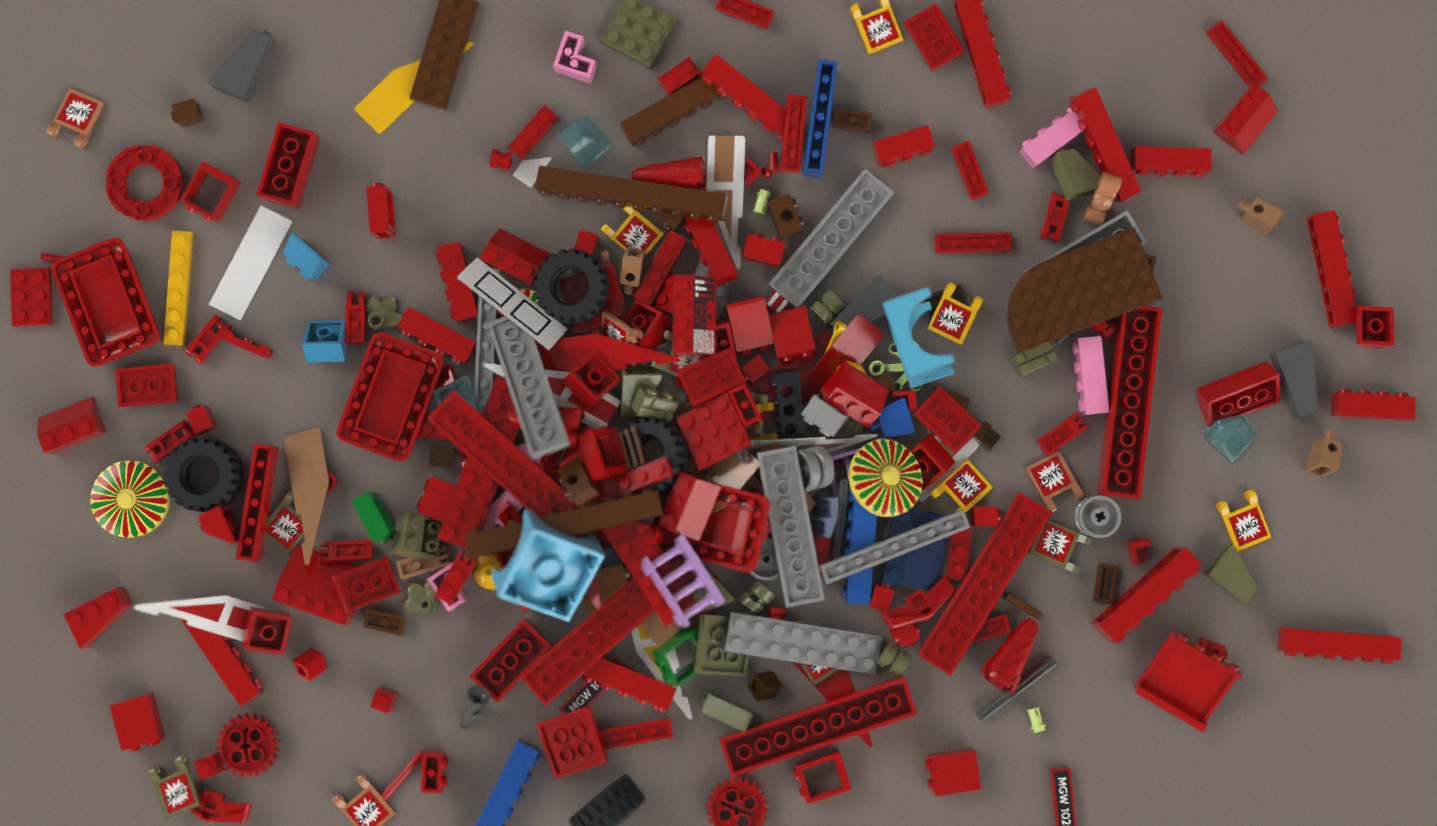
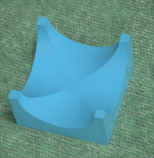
M928 287L883 303L885 316L911 389L955 374L952 366L945 367L955 363L952 354L945 356L929 354L919 348L911 336L917 320L923 314L932 310L930 302L920 304L924 299L931 296Z
M526 509L523 513L521 539L513 558L502 571L494 568L491 576L498 597L569 622L605 555L595 534L588 533L585 539L567 536L546 525L532 510Z

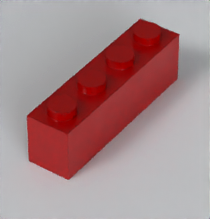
M1135 146L1131 149L1130 166L1133 173H1136L1138 176L1155 173V176L1174 174L1175 177H1184L1186 174H1192L1193 177L1201 178L1211 172L1212 148Z
M684 216L686 223L683 226L688 235L691 234L693 240H691L695 251L699 250L701 264L703 267L707 266L709 270L707 272L708 277L717 278V287L738 279L737 270L714 224L707 221V219L693 220L688 218V216Z
M671 230L669 231L634 294V300L637 299L651 307L653 306L669 272H672L687 245L686 238Z
M455 242L437 247L436 259L443 271H440L441 279L447 285L445 290L447 301L450 300L452 308H449L451 318L455 319L457 323L477 319L478 306L474 291L457 278L468 267L462 244Z
M410 307L407 308L397 326L402 329L401 334L409 338L412 335L417 337L418 343L426 347L429 344L434 346V351L443 356L446 353L451 355V360L459 365H462L463 362L468 365L476 350V342Z
M1339 389V392L1332 393L1331 416L1411 421L1415 420L1416 397H1410L1409 393H1396V396L1389 395L1390 392L1385 391L1370 394L1369 390H1358V393H1351V389Z

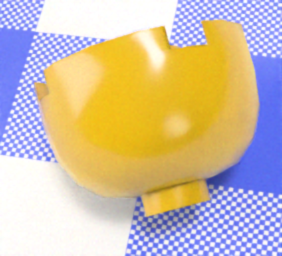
M492 554L477 558L478 561L472 572L474 580L484 589L495 590L491 574L494 568L502 571L496 555Z

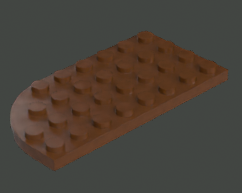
M1135 227L1043 261L1032 267L1019 279L1010 294L1007 310L1008 330L1017 354L1163 299Z

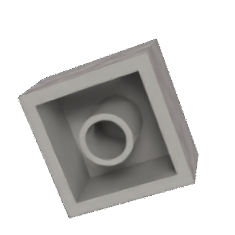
M820 393L812 397L801 413L804 416V421L812 426L816 424L820 427L819 431L827 437L830 435L835 436L849 418L847 414L825 402Z

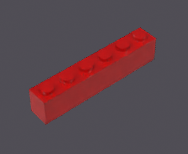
M954 0L953 6L985 109L1007 103L1011 96V89L1009 85L1006 86V73L1004 68L1000 66V54L998 49L995 50L993 44L995 38L993 32H990L988 28L989 18L983 12V0Z
M714 54L699 73L702 77L701 80L709 86L712 84L717 88L716 92L724 98L727 96L732 100L733 106L739 110L742 108L746 111L748 118L761 123L762 129L768 133L772 132L777 136L776 139L782 144L785 108L720 56Z
M1088 88L1069 98L1071 102L1070 108L1073 113H1076L1078 126L1084 131L1086 144L1092 149L1094 154L1093 160L1099 166L1101 175L1105 172L1122 178L1121 186L1114 201L1123 202L1142 192L1097 88Z
M1335 210L1312 214L1306 217L1329 328L1356 323V294L1350 282L1352 275L1347 267L1348 257L1346 252H1344V238L1339 230V216L1336 215Z
M254 443L236 553L237 560L261 562L280 447Z
M196 596V597H193V598H191V599H196V598H201V597H200V596ZM181 619L239 706L247 704L264 692L262 681L258 677L255 678L251 672L253 670L251 665L242 659L240 649L232 644L231 638L187 625L188 620Z
M1279 627L1278 650L1283 651L1284 655L1297 656V653H1304V657L1316 658V654H1320L1325 659H1335V656H1342V660L1354 661L1355 657L1361 658L1363 662H1374V659H1381V663L1393 664V660L1401 661L1402 637Z
M604 657L599 659L581 676V679L591 683L592 680L599 682V686L604 689L610 690V687L617 690V694L628 697V695L636 697L635 701L645 705L646 702L653 704V708L664 712V709L669 710L677 690L675 686L668 685L659 679Z

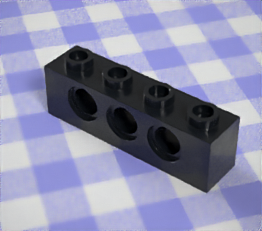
M797 367L774 370L775 376H771L772 387H776L777 392L776 395H773L774 406H778L779 412L775 413L776 425H780L781 431L777 432L778 439L805 438L803 415H801L803 408L799 370ZM784 386L792 388L787 394L781 392ZM786 405H792V406H793V410H792V411H790V412H785V411H783V409H784V407H785ZM789 423L795 424V428L791 431L785 429Z

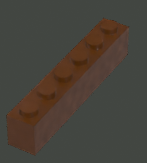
M702 77L620 122V125L632 146H640L647 141L646 138L652 135L653 137L658 136L663 132L662 129L668 126L670 128L676 126L680 119L684 117L690 118L696 114V110L708 108L713 104L712 101L718 98L721 100L724 97L716 92L717 88L712 84L711 86L707 85L701 80Z

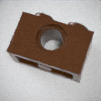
M790 194L768 202L767 206L780 239L783 240L802 233V227L805 225L802 217L798 216L795 210L798 209L795 198L791 199ZM788 212L792 215V219L785 221L781 215Z
M578 457L558 469L561 476L559 481L567 489L565 494L571 503L574 501L580 507L599 495L594 482L590 480L586 465Z

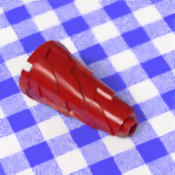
M704 156L688 157L684 160L638 167L635 171H632L631 179L706 191V169L702 168V165H706Z
M557 406L570 446H579L577 436L583 434L584 426H582V420H585V409L581 407ZM513 407L512 410H508L506 419L510 421V425L522 429L516 409Z
M1031 618L1023 619L1004 644L998 648L993 657L982 667L979 674L983 676L986 673L985 680L1003 691L1008 687L1010 688L1008 693L1013 694L1022 677L1021 673L1027 658L1035 644L1034 640L1039 631L1038 622Z

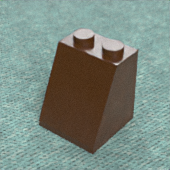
M624 563L596 571L594 576H598L600 606L629 582L631 573ZM588 587L582 597L587 615L592 614L596 610L595 605L587 594Z

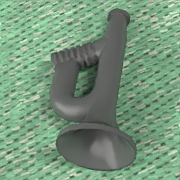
M472 686L467 692V697L471 703L460 724L462 729H466L470 721L488 714L490 693L483 686Z

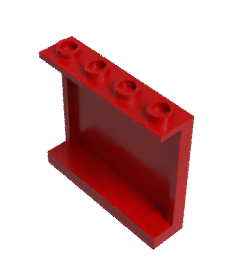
M1172 630L1135 683L1134 688L1135 693L1199 731L1204 732L1207 728L1206 721L1236 679H1242L1243 676L1240 667L1235 663H1227L1218 653H1210L1201 643H1193L1184 633H1176Z

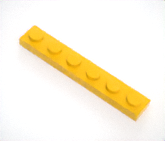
M172 231L164 345L185 346L193 232Z

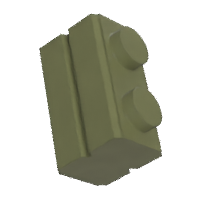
M1050 342L1019 354L1015 350V355L1011 356V360L1020 377L1058 360Z
M647 387V389L638 388L631 408L638 416L657 418L670 422L679 402L675 395L668 390L659 392L653 387Z

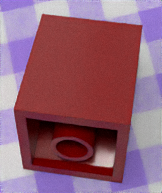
M764 296L726 305V313L737 354L741 353V356L752 354V350L759 349L760 352L771 349L770 346L774 345Z

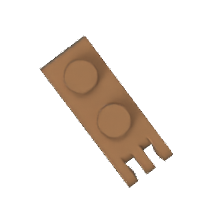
M447 547L439 548L438 558L436 559L406 558L396 561L401 580L450 565L451 561L443 563V559L449 558V554L442 556L440 552L446 551Z

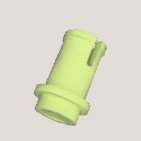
M763 189L757 192L758 198L753 210L754 212L765 215L768 200L771 199V192Z
M1040 707L1028 709L1027 712L1032 724L1030 728L1033 729L1034 733L1044 731L1046 724H1043Z

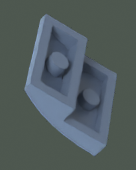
M814 495L813 500L816 503L813 507L814 514L809 515L812 535L829 538L834 531L837 521L838 497Z

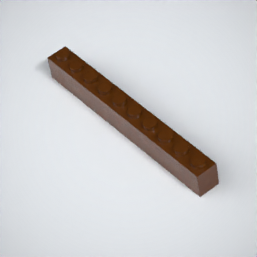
M540 165L535 183L537 192L544 197L554 195L563 200L574 198L582 203L593 201L602 206L613 204L617 208L623 209L626 206L632 207L636 211L651 210L655 214L667 212L674 217L684 215L693 220L707 219V221L712 223L724 222L728 203L727 194Z
M651 488L642 490V494L636 496L634 493L622 495L623 499L619 500L611 497L604 499V503L597 505L596 502L584 504L585 507L577 509V506L565 508L566 512L558 513L557 510L547 512L545 517L539 519L562 534L574 536L661 516L664 513L659 492ZM516 519L508 521L506 526L501 527L500 524L488 526L489 530L481 531V528L469 530L470 534L464 535L469 558H479L517 549L522 535L523 522Z

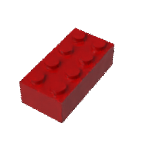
M278 122L256 196L265 201L299 210L320 137L315 132Z
M524 618L469 677L479 686L486 688L490 693V697L498 703L521 679L520 675L537 662L553 646V643L527 618Z

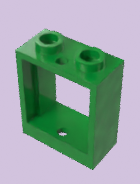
M368 491L351 500L372 542L386 543L394 538L395 527L376 492Z
M685 628L652 651L655 656L654 661L663 673L662 678L666 684L678 687L697 674L694 673L695 660L674 674L665 655L687 640L696 659L699 634L697 628Z

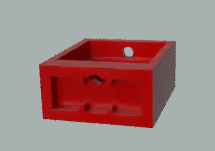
M202 161L180 201L186 204L184 206L185 209L193 213L196 210L201 212V217L207 221L212 222V220L219 222L241 182ZM208 174L229 185L213 213L192 203Z
M372 183L371 186L366 187L369 231L377 239L395 238L393 192L383 183Z
M602 426L596 429L595 427L585 429L583 434L577 436L591 481L612 479L629 472L616 428ZM597 439L601 440L609 467L604 465Z
M839 749L795 764L796 769L793 770L796 781L800 780L802 788L799 789L802 800L806 799L807 804L852 790ZM834 759L842 786L810 796L802 770Z

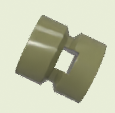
M828 290L822 295L821 302L816 301L809 309L822 324L827 326L834 319L833 314H839L845 308V305L831 290Z
M757 579L750 586V591H745L739 600L757 616L764 609V603L768 604L775 595ZM755 595L759 598L757 602L752 600Z
M888 641L880 651L876 663L883 668L889 667L891 673L900 677L907 668L912 656L903 650L898 651V647Z

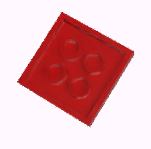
M615 264L603 267L609 275L608 280L611 284V287H609L610 297L605 302L607 303L606 307L599 311L600 314L597 317H592L591 321L572 324L574 335L602 328V311L604 310L620 321L628 312ZM585 273L559 280L566 304H578L587 296L590 284Z
M728 392L676 418L698 469L701 471L753 445Z
M590 705L536 723L554 779L609 761Z

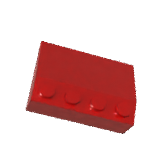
M296 544L278 580L271 600L344 626L349 625L354 611L346 614L332 577L359 566L350 562H320V557L328 555H321L316 550H312L309 565H305L302 545Z

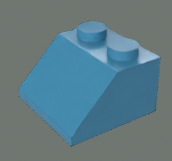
M294 233L290 236L283 251V254L287 257L285 261L293 268L297 266L301 269L299 273L305 279L309 280L311 278L316 281L331 264L303 239Z
M345 319L307 322L302 342L306 363L345 361L347 353Z

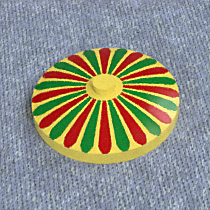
M879 439L867 443L855 453L849 467V483L853 495L863 508L878 516L893 517L908 511L917 502L922 489V474L916 458L905 446L892 440Z
M122 461L109 466L98 476L91 491V508L95 519L102 528L119 537H140L152 532L162 523L170 505V496L167 493L169 487L164 485L165 478L153 466L140 461Z

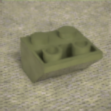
M411 512L397 516L392 554L407 558H438L440 539L437 537L442 522Z

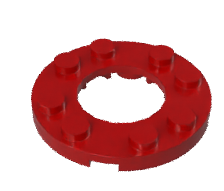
M135 145L126 148L112 160L106 172L105 189L109 201L116 210L134 220L151 221L165 216L177 205L183 192L184 179L179 164L165 150L153 145ZM138 166H154L162 175V190L157 197L150 201L136 200L128 191V176Z

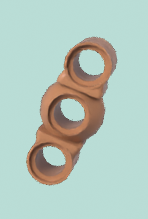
M1105 172L1102 173L1097 189L1094 190L1091 201H1089L1085 209L1084 221L1099 226L1104 223L1107 211L1110 209L1119 191L1122 178Z

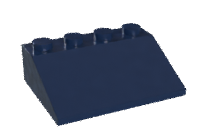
M910 508L908 511L891 518L888 538L946 515ZM947 537L885 561L881 582L931 590L940 580Z

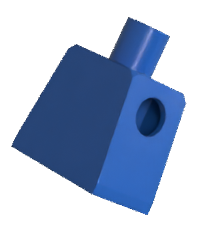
M901 398L883 407L881 415L868 428L869 432L872 433L880 430L882 437L915 433L905 398Z

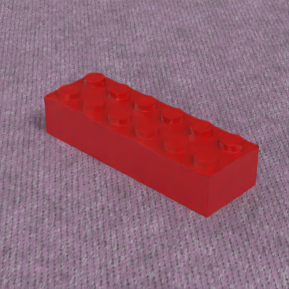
M1174 547L1116 599L1113 604L1096 617L1091 624L1105 640L1120 643L1127 637L1126 633L1131 628L1133 630L1142 623L1140 620L1145 616L1152 615L1156 611L1155 607L1159 603H1165L1171 597L1170 593L1182 588L1185 585L1184 581L1188 577H1194L1199 572L1198 568L1202 564L1187 547Z

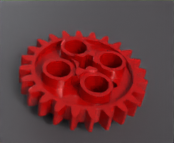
M245 713L242 719L239 714L235 716L236 721L231 718L228 720L230 725L224 724L222 726L225 731L218 732L222 738L216 739L220 746L216 747L215 750H221L217 758L223 757L221 765L228 764L226 771L233 768L232 775L240 771V777H243L246 773L248 778L252 777L253 772L258 776L260 769L265 772L268 770L267 766L273 765L271 759L275 760L278 758L274 752L280 751L278 747H275L276 744L281 742L280 740H275L279 733L272 732L275 726H268L270 720L263 722V715L256 719V713H253L250 718L248 713ZM254 730H258L260 732V739H256L254 737ZM235 731L241 734L240 741L234 738ZM246 742L248 744H251L250 748L248 746H245ZM256 749L262 752L261 759L255 756ZM236 751L242 753V760L236 758Z
M739 775L738 780L735 781L734 777L731 776L730 782L723 778L724 785L716 783L718 790L711 789L714 796H708L707 799L711 803L706 804V807L711 809L706 812V815L712 816L708 820L709 823L715 822L714 826H764L761 820H767V817L763 813L769 812V809L764 806L769 803L767 800H762L766 797V793H759L762 787L755 788L756 781L749 784V777L742 781L741 775ZM729 791H734L737 797L729 800L726 794ZM751 797L755 800V804L753 806H746L744 803L745 799ZM721 801H725L726 803L732 806H737V804H740L741 809L754 812V814L750 815L747 812L740 809L737 812H735L734 807L721 804ZM726 809L730 812V816L722 818L719 815L720 811ZM741 816H746L749 821L747 824L741 825L738 823V819Z

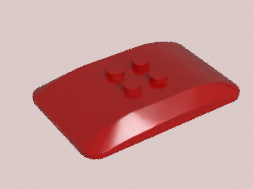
M116 237L110 238L54 261L51 267L52 274L85 360L89 365L98 367L158 342L160 333L153 312L123 240Z
M379 332L374 334L368 345L337 427L336 434L339 440L395 461L402 462L407 460L412 452L444 366L443 356L438 352Z
M715 483L722 487L718 497H721L722 494L729 495L730 502L717 499L716 503L726 506L711 514L700 541L686 536L685 538L699 560L742 572H752L758 564L770 510V501L766 496ZM669 487V491L660 492L663 512L673 488ZM662 515L655 517L654 524H659ZM670 531L672 541L666 545H660L663 550H666L668 547L670 549L674 548L675 543L673 541L681 535Z

